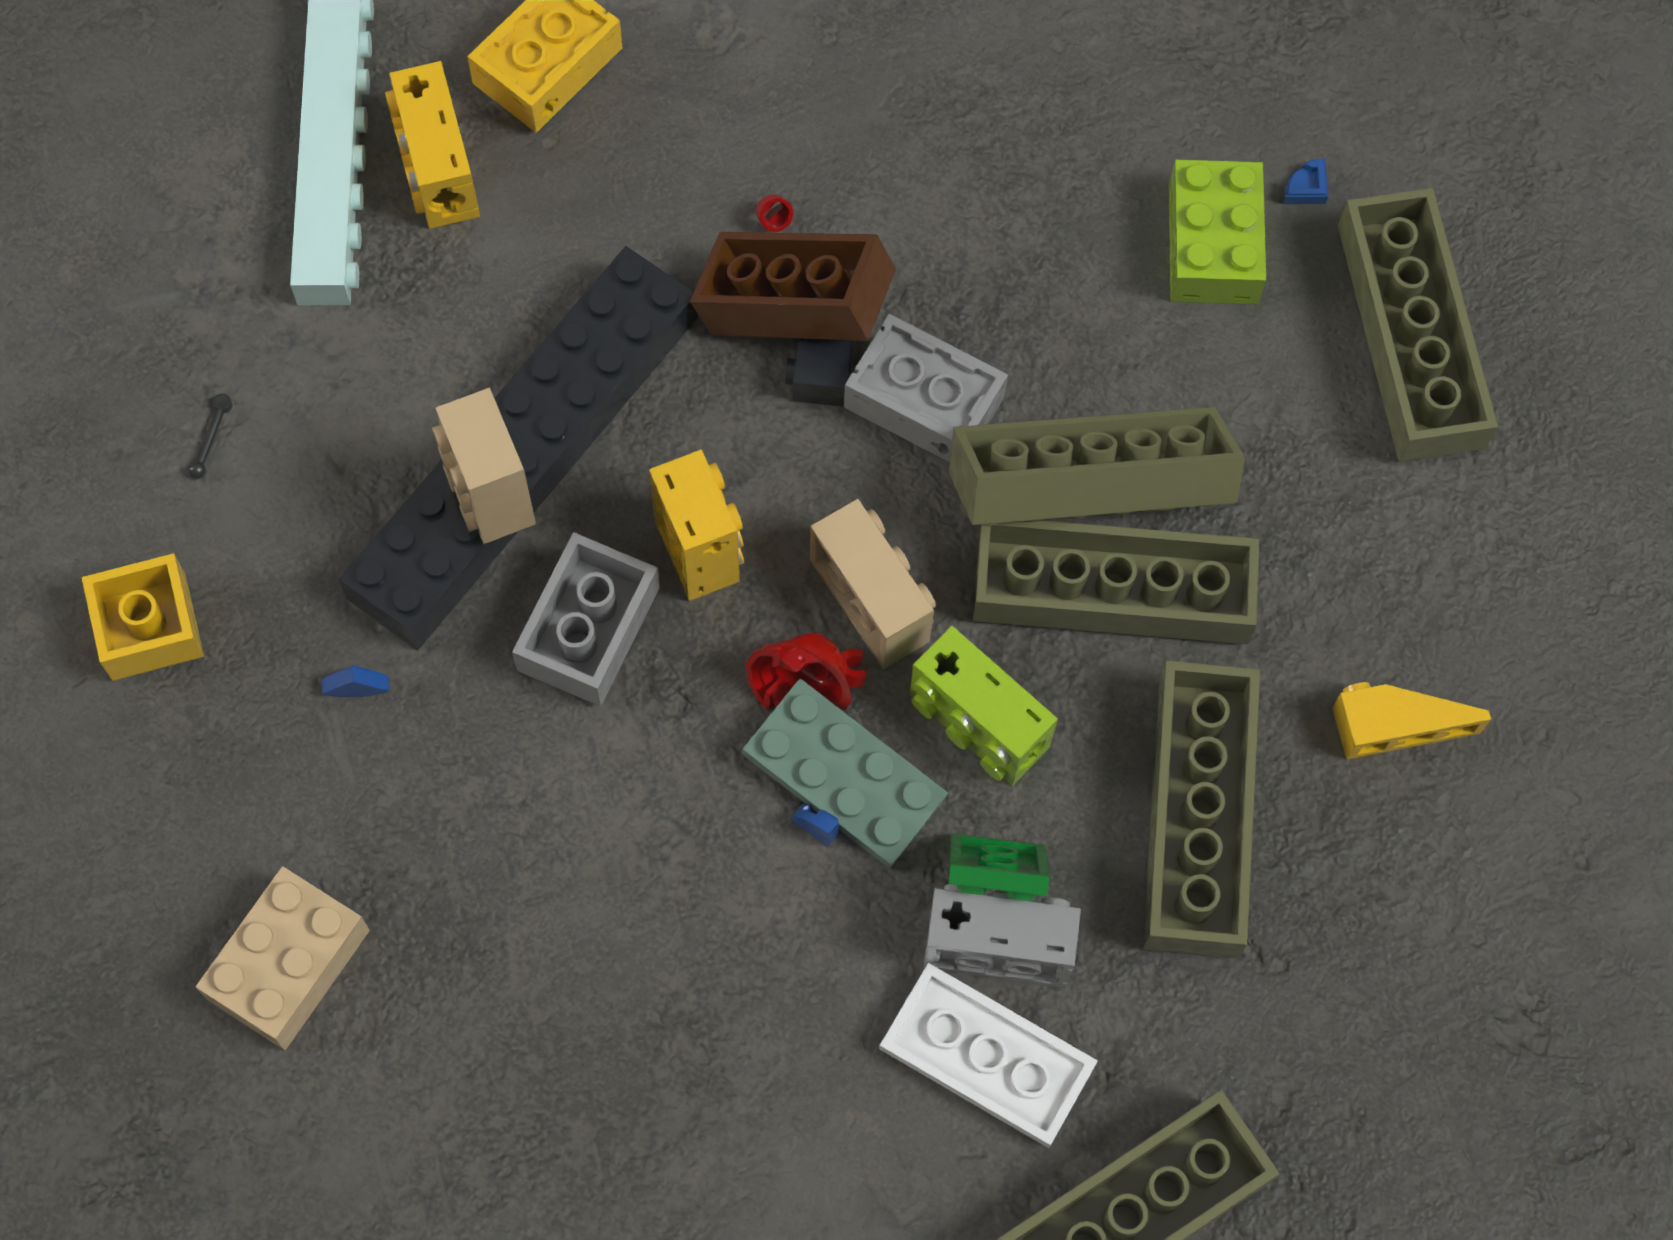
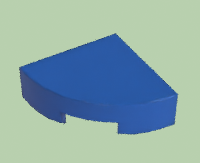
M1325 158L1305 163L1304 167L1297 170L1291 176L1285 187L1283 204H1326L1328 185Z
M354 665L322 678V694L329 696L364 697L389 691V676Z
M802 804L791 818L793 822L827 847L830 846L838 835V818L823 809L816 813L812 810L810 804Z

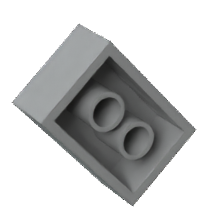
M573 532L512 651L517 671L598 706H602L660 588L658 567Z

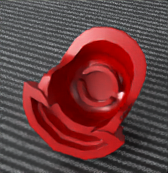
M819 633L797 635L787 641L766 644L756 649L746 661L748 684L755 697L768 711L773 705H779L799 679H802L831 703L844 711L852 703L850 688L861 687L865 682L866 670H852L849 668V666L856 667L861 665L863 651L848 649L840 653L837 645Z

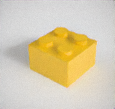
M174 553L81 577L99 661L112 681L204 657L186 575Z

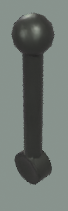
M218 394L213 399L214 415L196 461L188 466V474L194 479H200L205 475L206 468L204 463L223 414L228 413L232 409V401L226 394Z

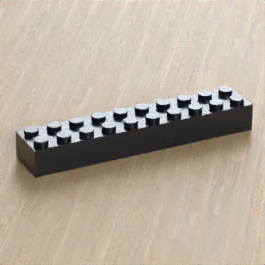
M627 246L621 250L494 398L524 468L533 513L698 319V314L690 303L694 292ZM442 459L339 578L347 600L416 650L420 649L517 533L514 532L483 544L478 529L469 532L460 511V503L456 493L452 491L444 472Z

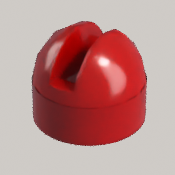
M768 194L758 202L756 216L759 223L767 230L779 232L786 229L792 222L793 208L784 197L777 194ZM776 202H780V204H778V205H776L774 208H772V209L768 212V214L765 216V218H764V214H765Z

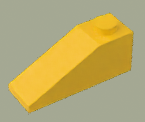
M1368 682L1356 683L1344 688L1343 693H1340L1332 707L1346 760L1481 734L1491 720L1489 710L1387 684L1371 687Z

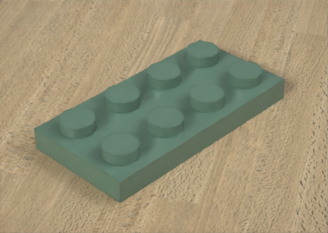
M802 679L797 681L741 752L742 755L805 804H810L814 811L818 813L823 809L838 818L839 830L889 869L948 795V792Z

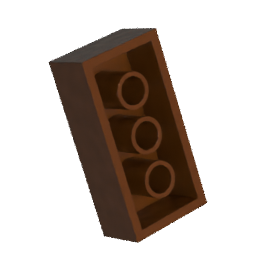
M719 232L690 303L711 335L868 341L896 268L877 234Z

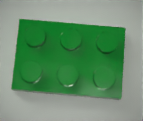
M957 833L951 834L948 884L958 885L957 890L975 895L986 894L987 889L1006 891L1007 897L1021 901H1033L1036 895L1047 896L1050 875L1046 845Z

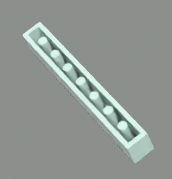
M308 0L290 281L297 305H351V289L359 288L358 262H353L354 249L361 248L362 240L360 223H355L356 210H363L364 204L362 184H357L358 171H365L366 166L365 147L359 144L360 133H367L368 129L367 108L362 107V95H369L370 92L369 70L364 69V58H371L372 54L371 33L366 31V20H373V0Z

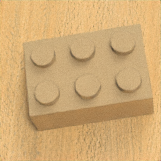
M490 387L435 407L440 425L432 427L439 446L437 448L444 464V472L452 491L456 493L460 503L459 508L468 531L478 529L482 542L485 544L535 525L536 522L524 468Z
M856 499L811 525L810 561L882 669H885L930 642L932 623L934 622L933 608L936 607V603L929 589L923 583L917 585L909 574L910 564L903 551L898 546L892 548L883 536L885 528L877 513L873 509L866 511L859 499Z
M282 866L195 987L206 1000L286 1051L370 930L362 916Z

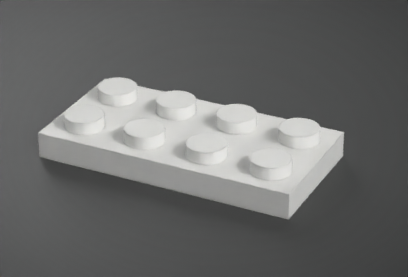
M930 963L927 964L879 1047L881 1051L1047 1148L1051 1146L1098 1060Z

